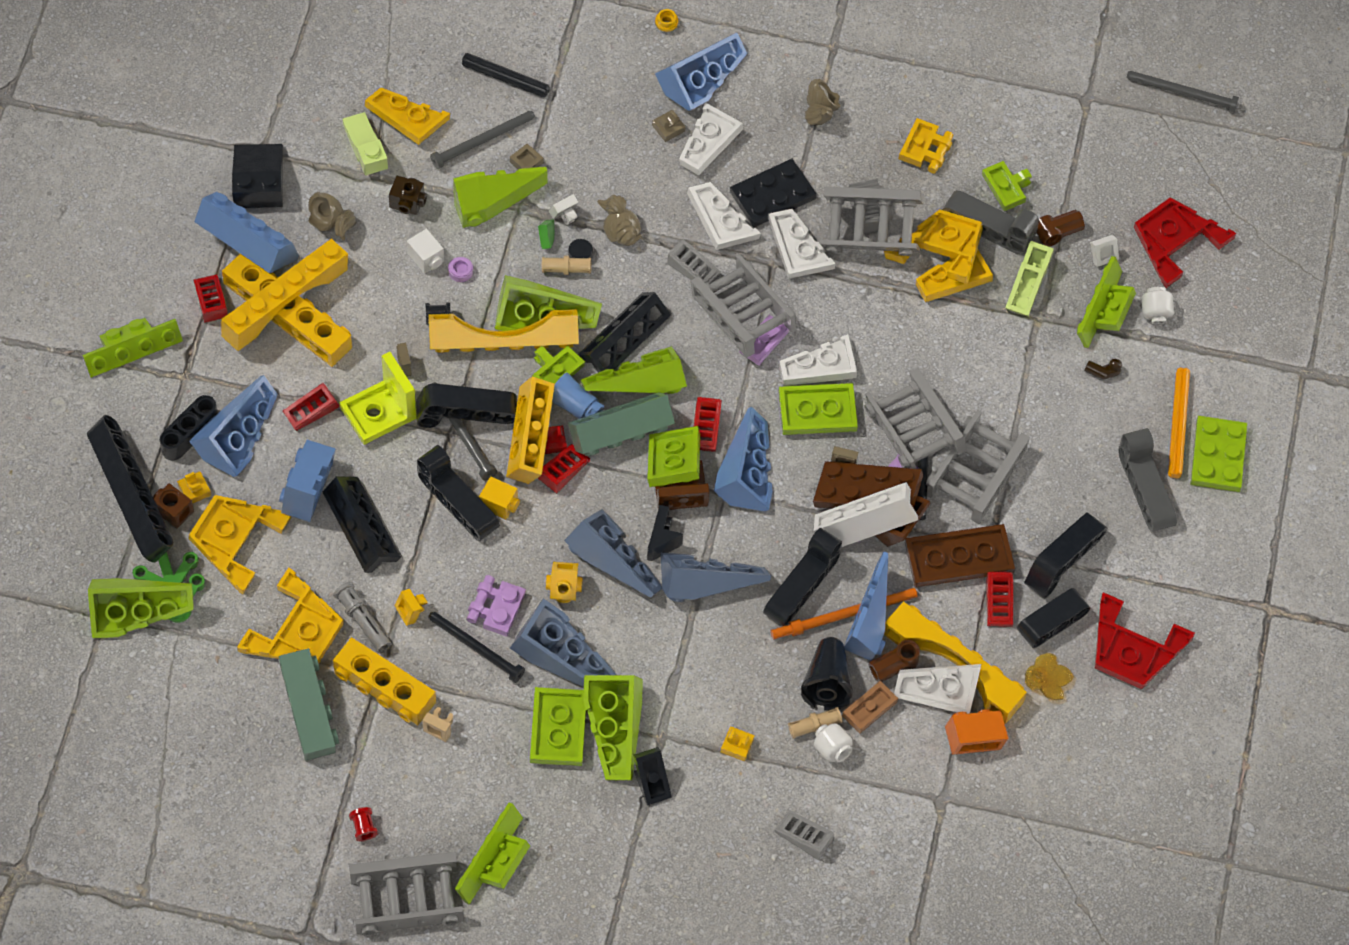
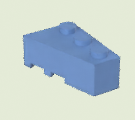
M306 440L303 448L299 447L295 457L296 464L294 468L291 467L287 484L282 489L279 502L283 503L281 513L311 522L334 461L335 448L310 440Z

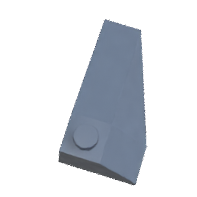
M603 509L584 519L564 540L569 545L568 547L573 554L650 598L661 591V584L648 566L637 560L635 555L636 549L633 545L628 546L621 537L624 532Z
M661 553L660 557L662 590L670 600L675 602H684L685 599L694 600L771 581V575L765 567L741 563H731L729 567L722 562H718L717 559L709 558V561L705 563L694 560L693 555Z
M544 598L510 646L511 650L530 663L584 687V675H616L599 653L593 652L584 641L586 639L581 632L577 633L569 623V617Z

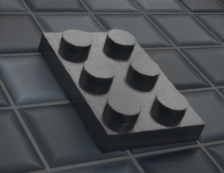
M793 158L730 187L731 195L753 228L769 221L768 216L770 213L795 209L816 199V192Z

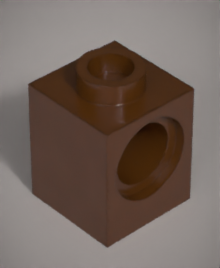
M170 483L164 488L159 489L153 496L162 518L176 529L194 512L192 500ZM168 503H176L171 507L166 506Z

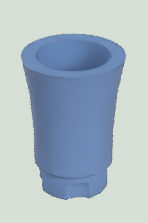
M568 372L562 375L554 385L552 403L568 411L578 419L604 410L605 406L599 403L596 397L585 391Z

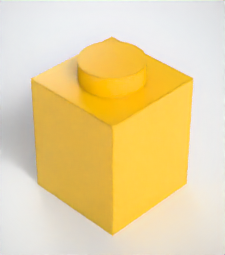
M491 476L479 495L482 502L496 516L507 520L511 512L515 513L520 503L518 488Z

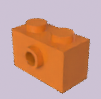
M984 709L977 713L969 714L967 712H957L951 716L945 725L952 755L1001 750L1008 740L1001 710L991 711L990 709Z

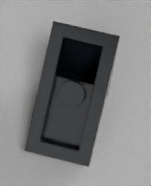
M659 505L648 545V561H654L661 557V553H669L683 544V534L670 530L673 517H669V507Z
M659 747L634 754L637 769L634 773L645 803L651 805L672 798Z

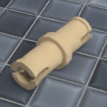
M564 256V258L542 257V273L562 272L564 275H569V273L591 274V258H570L569 256Z
M838 707L819 714L814 712L809 714L807 718L789 722L788 728L794 739L811 732L816 733L818 728L824 724L827 726L834 723L841 724L843 721Z

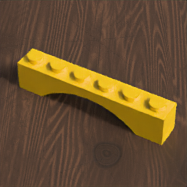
M331 238L221 319V336L237 351H240L256 339L271 319L293 299L314 287L330 284L346 272L348 268V253Z
M577 309L552 310L544 318L529 326L508 331H493L475 327L461 320L455 314L429 315L430 350L435 349V352L438 353L449 352L450 349L470 352L474 351L475 348L496 351L499 350V347L521 350L524 349V346H534L535 349L543 346L546 349L549 348V345H559L560 348L569 346L571 348L573 344H579Z
M903 601L885 621L884 635L897 645L904 640H912L918 644L920 650L940 655L957 666L981 664L976 688L982 698L984 709H990L991 711L1001 710L1004 724L1010 720L1024 703L1027 692L1019 682L1011 681L1003 674L1001 669L988 664L978 652L966 648L960 639L954 635L950 636L937 622L928 620L915 606H909Z

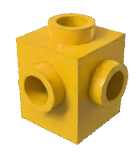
M553 562L551 575L546 576V590H550V599H555L559 603H569L571 600L576 601L577 592H582L583 577H578L579 563Z

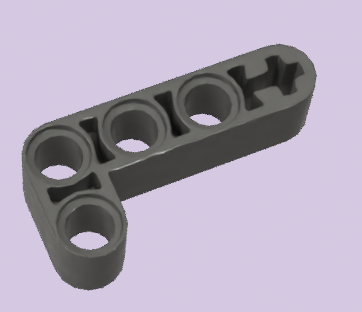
M958 190L953 192L942 209L981 221L983 227L981 237L1019 255L1024 254L1030 241L1034 239L1039 224L1038 216L1030 210L1022 209L1015 218Z
M1148 428L1123 434L1118 453L1147 527L1151 532L1176 526L1177 517L1152 457L1154 449L1152 434Z

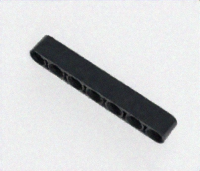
M104 415L87 432V437L141 554L148 561L155 563L173 546V539L118 422L111 416Z

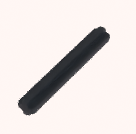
M465 53L462 58V65L543 98L549 93V84L470 53Z

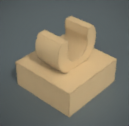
M437 707L433 714L427 712L422 720L423 731L447 742L451 735L453 714L450 713L446 719L439 718L441 708Z

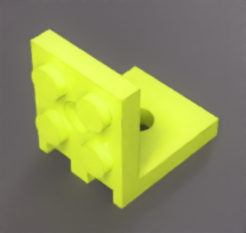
M390 351L381 355L383 381L339 402L341 410L363 445L417 419L415 389ZM370 409H378L380 414L376 417H371L367 415V412Z

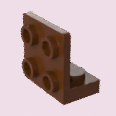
M700 460L699 479L690 482L668 484L666 486H655L658 509L659 505L667 506L669 510L708 506L709 485L705 483L702 460Z

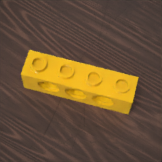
M532 376L519 386L506 474L507 478L530 484L542 475L554 383Z
M352 637L333 659L334 671L338 678L345 682L347 680L352 682L361 693L372 695L381 706L386 709L392 708L398 712L401 719L408 723L412 721L419 725L427 712L436 704V691ZM360 667L368 668L365 672L356 671ZM383 680L389 682L385 686H380L377 684L378 682ZM402 694H407L410 696L408 699L405 700L398 698Z

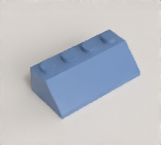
M215 192L202 198L194 222L268 273H272L298 260L299 254L291 241L286 239L282 233L267 226L264 221L249 214L245 208L230 201L224 194Z

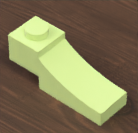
M363 112L343 118V126L365 176L388 169L387 156L380 139L376 137L369 123L366 113Z
M1030 241L1005 309L1029 317L1054 253L1053 248Z

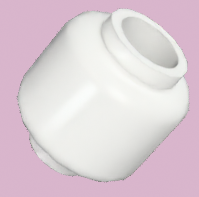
M1165 287L1149 288L1142 295L1143 317L1151 320L1152 324H1164L1166 319L1174 315L1173 295L1171 292L1166 291Z
M834 723L827 726L824 724L815 733L814 747L827 761H837L839 763L851 754L853 750L852 738L840 725Z

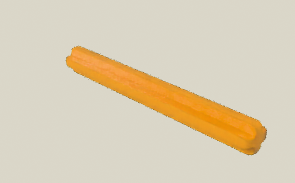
M1182 367L1177 369L1175 378L1168 476L1176 479L1181 478L1183 472L1190 370Z

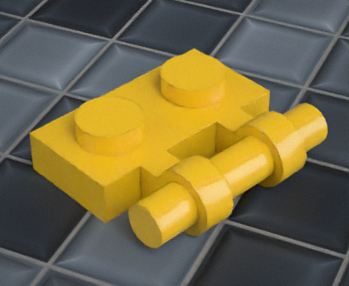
M916 118L898 159L920 168L923 162L927 161L930 163L928 171L935 174L945 161L944 155L946 151L950 150L952 146L951 140L954 135L952 132L946 131L941 136L937 134L938 125ZM932 144L938 147L936 152L929 150Z

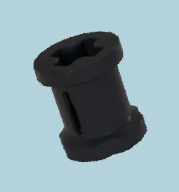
M446 302L445 305L425 303L426 325H429V315L451 314L450 302Z

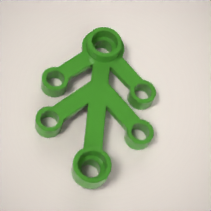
M166 552L158 560L163 578L148 571L142 565L136 566L132 573L133 578L136 580L182 583L190 569H195L198 566V556L194 552L185 553L183 555V562L173 575ZM189 558L195 559L192 563L186 562ZM138 572L145 573L142 577H138L136 574ZM193 574L189 578V583H192L194 597L197 591L204 589L205 580L201 574ZM195 580L202 581L199 585L193 584ZM191 611L169 618V620L175 623L184 622L190 617Z

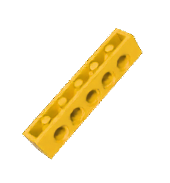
M239 254L222 270L223 284L245 301L278 278L273 272L268 273L242 254ZM296 297L285 306L293 308H282L271 319V321L331 367L352 349L351 333L348 329L335 324L327 313L318 311L307 298ZM324 334L329 335L328 337H321Z

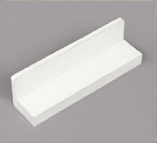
M907 482L818 513L815 515L814 532L819 528H823L840 539L842 547L915 522L918 520V515L910 504L911 489Z

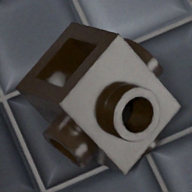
M396 175L389 192V208L396 209L404 214L417 215L420 207H424L427 201L428 194L425 193L424 183L415 178H405Z

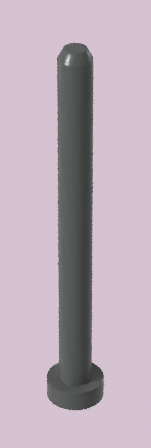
M1128 71L1126 77L1131 81L1228 107L1229 112L1235 113L1239 100L1237 96H1233L1231 99L1134 71Z
M527 111L440 154L436 151L430 154L431 161L436 169L444 167V162L533 120L535 114L533 111Z
M448 418L480 468L479 475L481 479L485 481L489 480L490 476L494 477L497 474V469L493 464H488L461 419Z

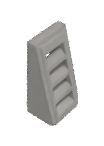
M683 239L668 253L667 264L690 280L698 276L700 277L707 270L709 273L705 278H700L704 283L711 284L721 274L719 269ZM691 259L692 262L689 265H687V261ZM700 265L701 267L695 272L694 269Z
M791 810L787 812L775 829V833L817 860L821 858L834 838L833 832ZM792 820L795 822V824L791 828V830L788 831L785 828ZM802 826L804 829L799 836L796 835L795 832ZM808 831L811 832L812 835L808 840L803 839ZM816 837H819L820 841L818 842V844H813V841L816 839Z

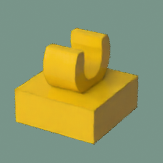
M200 471L184 476L185 478L177 481L180 491L189 497L192 503L211 496V491Z
M407 589L401 591L394 606L405 625L408 626L416 622L419 614L424 611L422 605L427 604L428 601L423 594L414 596L412 591Z
M730 726L720 753L745 762L755 735Z

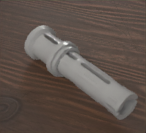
M352 582L342 584L334 591L333 596L335 599H339L346 608L345 613L350 617H354L378 653L385 652L391 647L392 643L366 609L365 599L359 597L354 590L355 586Z

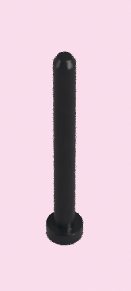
M430 612L428 615L430 621L509 674V680L517 683L523 676L525 668L520 664L514 666L437 612Z

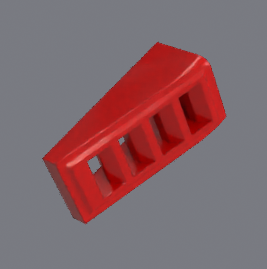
M218 274L193 279L204 323L220 320L227 316L228 311ZM210 283H214V284H215V285L206 286V287H202V288L200 287L201 285H205V284H210ZM216 289V292L202 294V292ZM217 296H218L217 299H212V300L204 301V299H208V298H212V297H217ZM220 303L218 306L206 308V306Z
M321 383L282 411L293 428L298 431L333 412L340 405L326 385ZM323 396L327 400V402H325L324 404L320 400V398ZM315 401L319 407L314 409L311 405L312 402ZM305 406L311 412L308 415H306L302 409ZM298 411L302 419L298 421L293 412Z
M697 397L694 426L713 429V431L699 430L700 437L712 438V441L700 440V450L716 452L722 404L720 399ZM700 417L714 419V421L701 420Z
M570 444L543 466L542 475L538 479L557 494L590 462V458L585 456V454L576 452L574 445ZM573 453L580 461H575L569 455ZM566 459V460H567L568 462H570L573 466L570 467V466H568L566 463H564L563 461ZM560 465L566 472H562L557 467ZM553 471L559 475L558 478L552 474Z
M1012 572L987 573V626L1013 627ZM993 593H1006V595H993ZM993 603H1007V606H994ZM993 613H1007V616H993Z

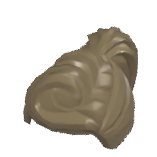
M821 79L812 80L808 87L807 103L809 107L805 111V119L810 125L826 123L831 120L833 111L841 107L839 104L840 96L832 92L829 86Z
M317 191L310 197L308 202V209L311 213L308 220L309 223L319 231H327L335 227L336 236H339L344 241L346 231L357 223L354 212L343 210L340 202L330 194Z
M614 194L610 195L607 200L600 199L597 201L608 213L603 225L607 238L611 242H618L625 246L635 244L641 237L640 221L634 212L626 208L627 202L624 200V197Z

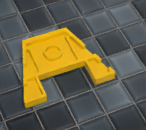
M939 209L917 226V230L912 233L911 243L918 244L921 249L955 259L947 270L948 278L967 284L983 230L982 222ZM884 251L885 259L905 264L910 256L899 255V251Z
M214 495L190 532L188 539L239 593L244 594L255 577V572L233 561L257 522L282 534L292 516L281 513V510L271 509V506H257L247 504V501Z
M288 567L277 584V590L298 600L273 640L248 629L237 646V650L244 654L279 659L281 655L309 648L311 656L316 655L319 664L344 624L343 619L322 598H319L305 581L303 582Z

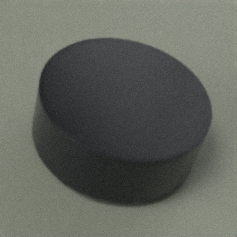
M585 239L572 241L568 248L569 257L592 258V244Z

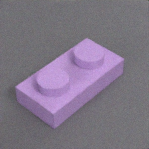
M769 314L761 324L772 319L773 316ZM781 324L756 338L754 342L755 353L747 358L759 366L788 334L789 329L784 324Z

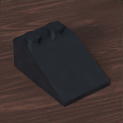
M283 144L234 145L232 168L233 203L243 208L283 207Z

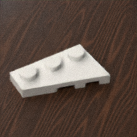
M705 102L703 113L700 119H697L695 130L692 136L689 137L679 158L680 165L700 175L743 130V123Z
M711 182L688 188L687 194L716 250L760 238L761 233L756 228L753 229L746 222V218L741 213L738 214L729 205L730 201Z
M793 209L769 214L768 220L788 279L835 269V262L824 253L820 243L812 238L808 228Z
M848 334L840 337L839 341L832 344L829 342L821 344L817 350L811 352L804 351L779 361L783 386L857 378L856 365Z
M981 664L900 670L894 694L899 699L953 712H967L969 714Z

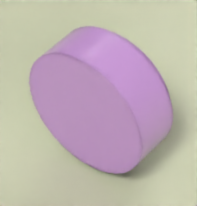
M457 257L451 260L448 266L450 278L456 282L469 280L473 275L471 261L465 257Z

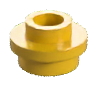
M663 9L655 17V25L661 31L670 32L678 26L679 19L673 10Z

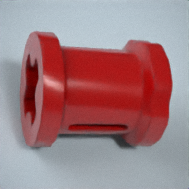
M370 807L358 808L349 813V819L353 821L356 830V841H367L378 835L377 828H374L371 815L373 812Z

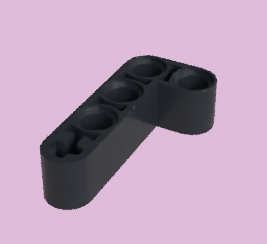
M437 383L428 384L423 387L416 399L417 425L422 428H433L440 423L442 418L512 424L516 415L517 395L513 392Z
M436 445L417 459V473L421 482L477 541H481L500 527L495 514L451 469L450 458L441 446Z
M1086 512L1039 554L1024 584L1046 599L1056 588L1061 576L1103 538L1108 527Z
M819 528L808 544L807 553L767 602L763 614L781 626L788 625L837 563L841 554L842 541L823 528Z

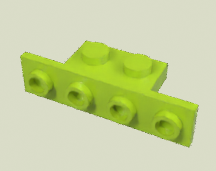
M1111 256L1107 266L1104 267L1103 276L1095 287L1093 298L1086 307V313L1082 322L1077 327V335L1084 348H1089L1097 329L1120 330L1136 295L1134 287L1117 285L1123 271L1115 256Z
M146 318L135 319L125 326L109 329L106 333L99 335L103 347L82 356L89 376L92 378L183 342L176 319L155 327H151Z
M509 802L500 814L494 827L486 836L484 843L455 887V890L467 904L471 903L483 883L504 889L530 848L527 840L512 836L523 819L513 803Z

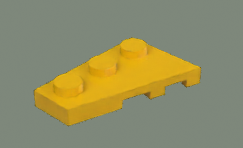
M379 88L365 100V107L418 145L450 120L449 112L443 110L441 113L430 109V105L425 103L418 105L408 101L406 96L384 88Z
M977 249L972 272L967 284L948 278L947 270L955 259L950 258V260L942 265L937 264L916 278V287L924 301L929 302L992 282L993 274L979 250Z

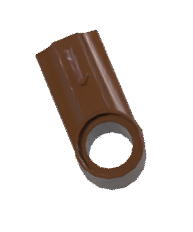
M1076 209L1056 217L1051 215L1042 216L1039 218L1036 234L1043 245L1052 247L1059 243L1063 237L1084 230L1083 216Z
M912 640L900 642L897 648L869 662L868 666L873 677L878 682H884L899 674L900 670L916 668L919 662L920 648ZM905 652H909L913 655V657L905 658L902 656V654Z

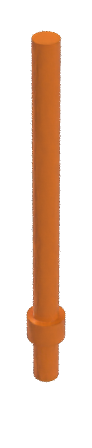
M911 588L887 595L886 606L917 598L916 589ZM861 603L800 621V619L790 621L789 625L770 630L773 640L788 635L794 637L803 634L805 630L856 616Z

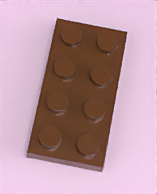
M825 461L813 499L814 507L832 509L907 482L911 489L910 504L914 509L923 478L922 469Z
M1004 524L906 538L904 542L915 588L985 578L988 572H1015V565Z

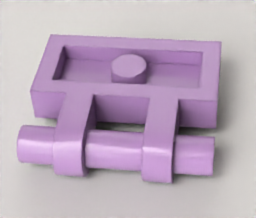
M486 575L484 581L479 583L477 588L478 594L475 601L471 602L468 608L469 614L466 620L475 624L478 617L485 619L483 629L507 637L526 595V589L504 581L501 582L499 589L493 588L492 585L495 578ZM487 598L493 599L490 609L483 606Z

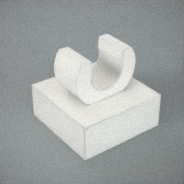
M574 194L551 207L549 213L553 219L561 216L566 225L575 221L577 215L573 209L578 204V201Z
M1114 235L1090 242L1093 263L1097 267L1108 264L1111 256H1115L1119 260L1117 238Z

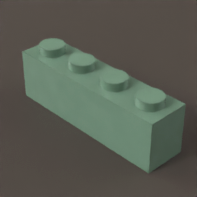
M660 392L568 422L575 451L585 454V456L597 454L600 448L606 446L608 448L621 446L622 441L631 439V441L642 439L645 437V433L651 431L653 433L663 432L668 429L667 426L675 424L668 395Z
M308 648L279 656V665L305 761L336 753L335 745L339 744L336 729H331L328 721L333 719L330 705H324L322 696L326 695L323 680H317L315 671L320 669L316 655L311 656Z

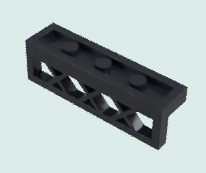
M642 292L577 355L585 363H592L598 373L606 369L615 370L671 314L655 292ZM654 306L661 313L655 321L650 320V309ZM637 322H643L642 334L640 336H633L634 325ZM621 337L627 338L626 349L623 352H617L618 340ZM607 353L610 354V364L604 369L598 359Z
M336 476L322 493L364 572L372 573L382 562H397L401 556L359 478ZM348 485H352L356 493ZM359 505L362 506L366 510V512L361 510ZM370 525L376 529L377 533L371 529ZM381 546L384 547L388 551V553H384Z

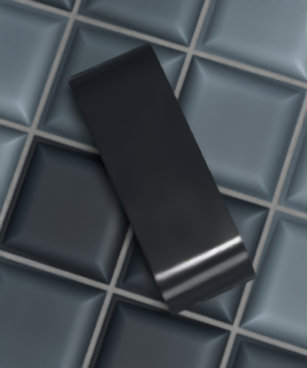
M209 395L198 397L162 432L159 441L165 459L170 461L178 460L192 447L189 441L218 413L216 401L213 397ZM206 409H209V410H210L209 412H206V413L202 412L203 410H206ZM188 426H193L192 429H189V430L184 429V428H186V427H188ZM171 443H176L175 446H172V447L167 446V445H169V444H171Z
M1071 588L1024 618L1016 628L1032 648H1037L1083 618L1089 612L1090 606L1075 588Z

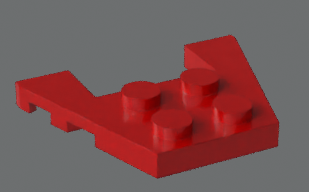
M1171 197L1134 224V229L1165 288L1176 282L1183 275V271L1169 258L1170 255L1201 233L1218 250L1234 240L1236 236L1233 230L1228 229L1227 231L1218 226V222L1212 219L1206 220L1197 215V211Z
M1103 592L1100 599L1094 668L1139 689H1143L1193 640L1195 632L1173 624L1164 645L1115 624L1124 601Z

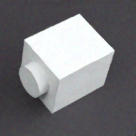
M427 228L407 240V254L424 274L430 270L437 269L444 262V248Z

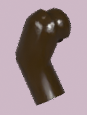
M1114 358L1111 359L1109 364L1101 366L1089 360L1084 371L1102 380H1106L1121 373L1122 362Z

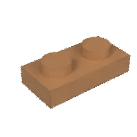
M879 681L845 709L842 717L860 734L898 702V697Z

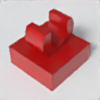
M563 425L548 427L545 454L562 452L567 448Z

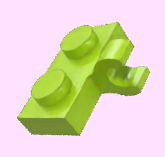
M1004 161L982 169V176L1003 211L1026 202V196L1021 188L1031 184L1029 179L1032 178V175L1028 169L1012 175Z
M541 346L534 352L536 355L534 360L543 367L532 376L555 384L567 372L571 376L575 375L585 366V361L569 346H566L554 357Z

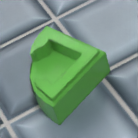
M554 219L545 220L538 226L542 249H549L553 245L555 236Z

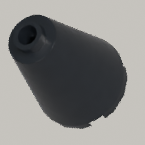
M827 637L822 639L817 646L801 686V696L804 702L816 708L817 704L824 706V710L828 711L836 707L841 709L850 703L853 688L843 642L835 637Z

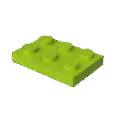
M853 383L779 387L783 435L857 431L858 424Z
M1198 415L1190 485L1240 492L1247 423Z
M698 426L649 434L647 474L649 487L666 486L668 484L690 482L699 479L700 431Z
M535 687L530 763L582 766L586 716L583 703L584 690Z

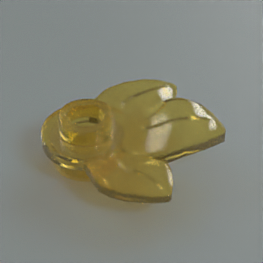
M1051 653L1038 656L1034 665L1030 666L1025 672L1026 685L1032 690H1040L1045 697L1051 700H1063L1064 694L1061 687L1069 684L1074 678L1073 673L1067 667L1057 665L1056 655Z

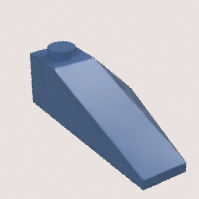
M734 33L655 73L664 94L690 111L709 101L713 92L723 84V80L738 66L747 55V52L738 33Z
M264 375L260 376L209 420L189 442L203 461L233 477L238 476L252 459L254 453L251 451L255 442L259 441L261 437L260 429L264 420L268 419L278 395Z
M752 407L747 409L718 470L714 492L730 506L767 511L770 507L773 492L772 483L768 482L767 472L771 470V463L766 459V449L769 448L768 422Z
M883 552L877 562L844 645L845 650L872 661L876 654L881 655L886 643L882 638L885 633L887 552Z

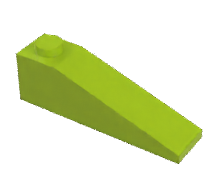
M546 167L518 169L515 173L506 174L505 170H497L496 175H485L484 172H475L453 178L454 206L462 227L478 226L548 184V170Z
M505 275L499 295L494 328L501 331L516 330L539 321L552 310L577 309L578 329L596 328L602 303L529 280Z
M672 346L641 356L642 361L637 363H630V361L621 363L619 370L606 369L581 379V384L585 391L667 392V394H674L680 392L681 388L687 387L681 360Z
M110 578L92 579L88 587L92 638L120 637L129 631L138 628L142 629L154 622L167 620L194 610L192 583Z
M584 675L583 703L589 715L590 727L597 743V752L605 780L632 781L635 763L633 755L636 754L643 692V679L635 675Z

